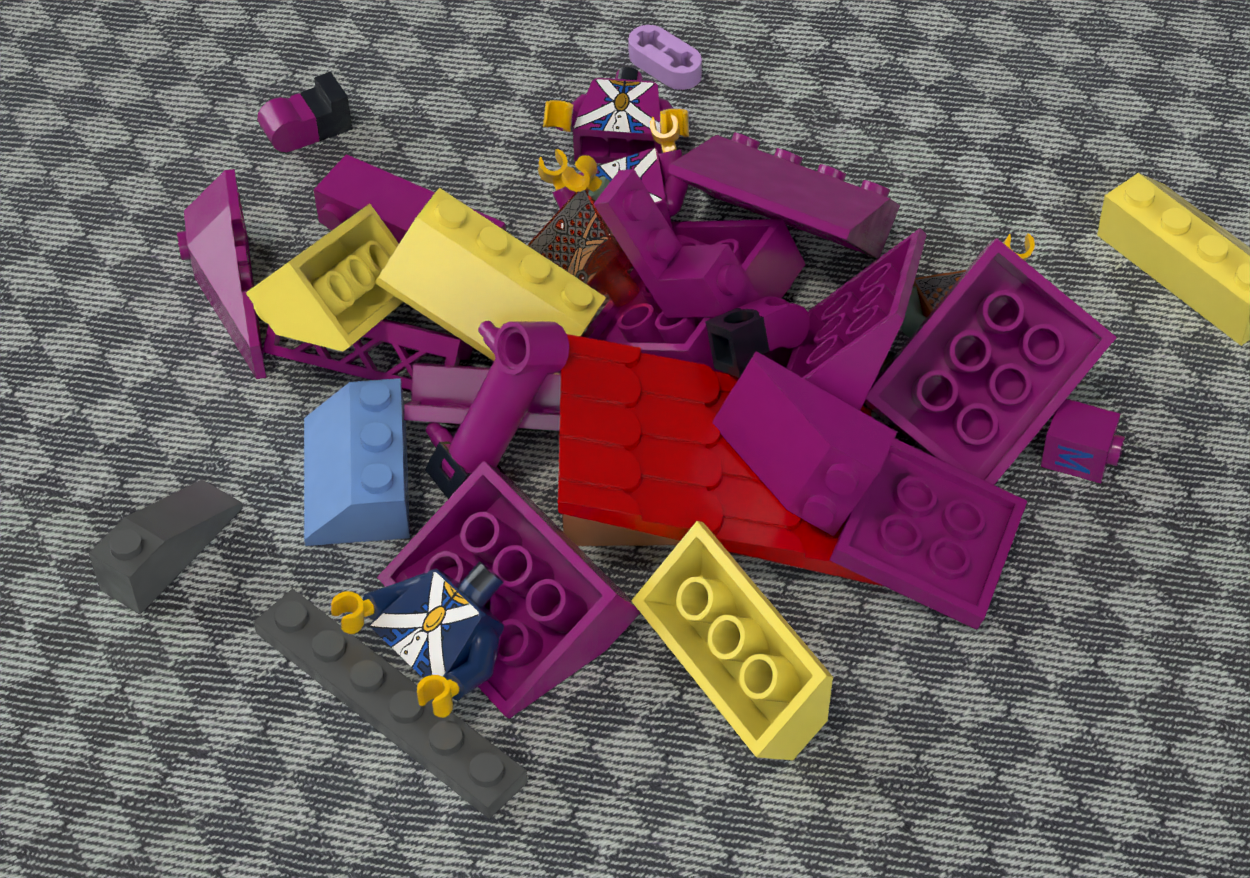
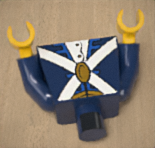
M480 561L461 583L436 568L428 573H422L364 594L363 600L357 593L350 591L341 592L331 602L332 616H339L346 612L352 613L341 619V629L348 634H355L362 629L364 617L368 616L373 621L369 626L423 677L417 684L419 705L424 706L428 701L434 699L432 702L434 715L445 718L452 712V699L459 702L466 694L490 679L494 673L500 643L499 637L504 630V624L484 605L504 581Z

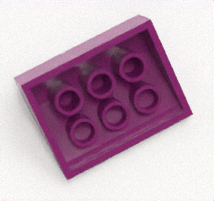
M736 132L733 133L731 140L715 135L670 164L668 174L711 197L770 219H783L786 225L877 259L881 256L900 208L899 204L888 198L890 189L868 180H863L861 187L844 182L846 173L824 164H819L817 171L801 166L802 157L780 148H776L774 156L758 150L759 141Z
M783 219L672 222L673 232L682 246L728 244L761 298L775 296L782 299L806 265ZM635 268L582 336L641 347V353L705 364L711 367L713 371L722 372L714 368L705 321L712 319V317L666 318Z
M919 228L808 311L810 317L808 335L800 345L793 348L786 368L856 409L861 410L904 321L925 244L926 233Z
M996 238L983 249L875 379L864 404L923 452L995 485L1117 337Z
M485 461L474 470L377 577L387 587L437 568L461 583L480 561L504 581L484 605L504 624V630L499 637L500 643L494 673L490 679L478 686V688L509 719L604 653L640 614V611L632 603L631 599L510 478Z

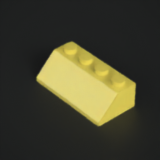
M1137 173L1104 196L1097 236L1240 346L1249 341L1250 247L1168 186L1140 173Z
M441 188L435 192L415 218L375 281L377 285L493 361H495V354L485 344L483 337L478 332L479 325L482 322L491 321L495 327L501 328L503 324L509 321H551L562 326L566 334L582 336L606 299L605 296Z
M368 204L251 288L246 294L252 301L257 315L269 324L276 335L343 352L403 303L402 300L375 283L399 243L372 205Z
M696 521L631 601L756 757L793 761L828 721L833 676L703 522Z

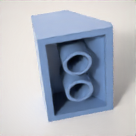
M401 378L349 382L304 418L305 546L410 538L406 420H404Z

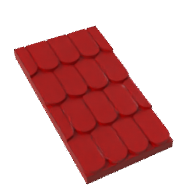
M567 334L569 356L565 366L561 369L558 513L563 516V532L577 546L677 545L696 521H700L708 527L728 552L882 586L830 561L846 520L833 537L788 511L712 423L739 378L727 373L713 371L711 367L705 364L641 353V347ZM862 406L860 411L872 417L871 409H866Z

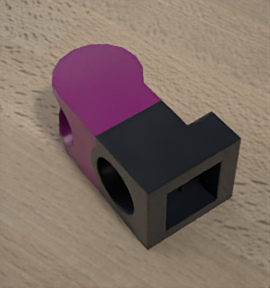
M331 71L314 77V88L292 95L288 99L282 97L274 98L260 108L257 121L276 150L280 152L294 151L353 130L348 96Z
M775 296L763 297L705 321L714 368L737 378L741 376L756 351L763 355L780 346L786 348L797 347L805 340L810 329V317L808 311L803 306L788 303L784 299Z

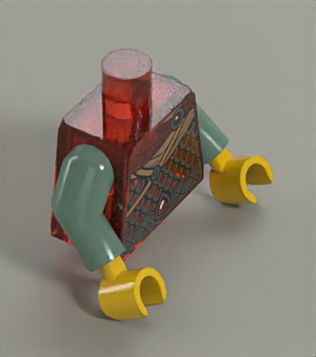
M583 155L577 159L575 166L584 176L579 175L570 166H567L562 173V182L569 190L575 191V193L527 246L600 294H607L615 306L620 307L632 301L638 295L640 289L627 272L633 266L594 205L611 181L604 176L598 178L596 176L597 163L592 157Z

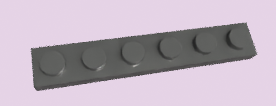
M293 588L254 621L257 635L488 819L528 783L527 770L451 712L445 718L435 716L432 706L434 699L428 701L426 705L420 706L417 697V685L355 636L345 633L341 629V625Z

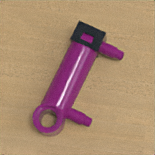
M484 321L479 325L478 332L483 337L485 344L495 354L494 363L454 438L439 422H431L426 427V433L431 438V443L436 449L425 471L448 499L483 461L504 475L506 474L498 465L547 374L559 372L565 366L569 356L568 337L563 327L558 323L551 321H509L503 324L501 328H498L491 321Z

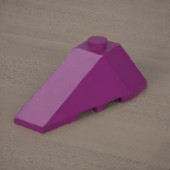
M235 169L224 170L184 210L186 231L177 232L181 260H191L195 280L256 379L266 378L259 318L252 301L246 294L247 291L254 287L248 235Z

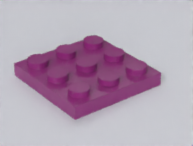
M894 438L879 474L847 517L830 561L977 630L985 619L1027 500Z

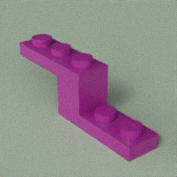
M634 169L619 170L595 201L596 209L666 318H714L742 305L761 299L728 244L682 246ZM780 346L763 355L786 368L793 349Z

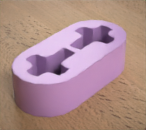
M656 25L639 26L629 34V58L641 70L666 86L677 90L691 89L701 81L702 58L695 48Z

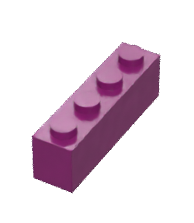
M347 154L313 189L318 221L328 229L333 230L365 206L371 204L398 243L401 242L415 218L435 194L431 190ZM474 210L506 231L504 222Z

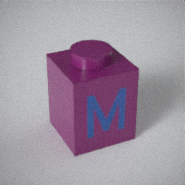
M1065 399L1055 411L1047 432L1041 467L1101 484L1107 465L1117 467L1122 453L1125 436L1117 435L1121 414Z

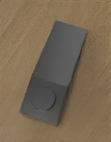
M200 480L124 517L89 552L100 591L136 613L141 614L243 509L242 502L206 481Z

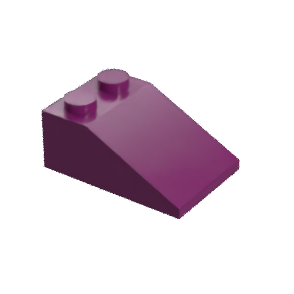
M757 351L712 422L719 429L720 434L788 511L833 537L879 474L897 433L895 430Z

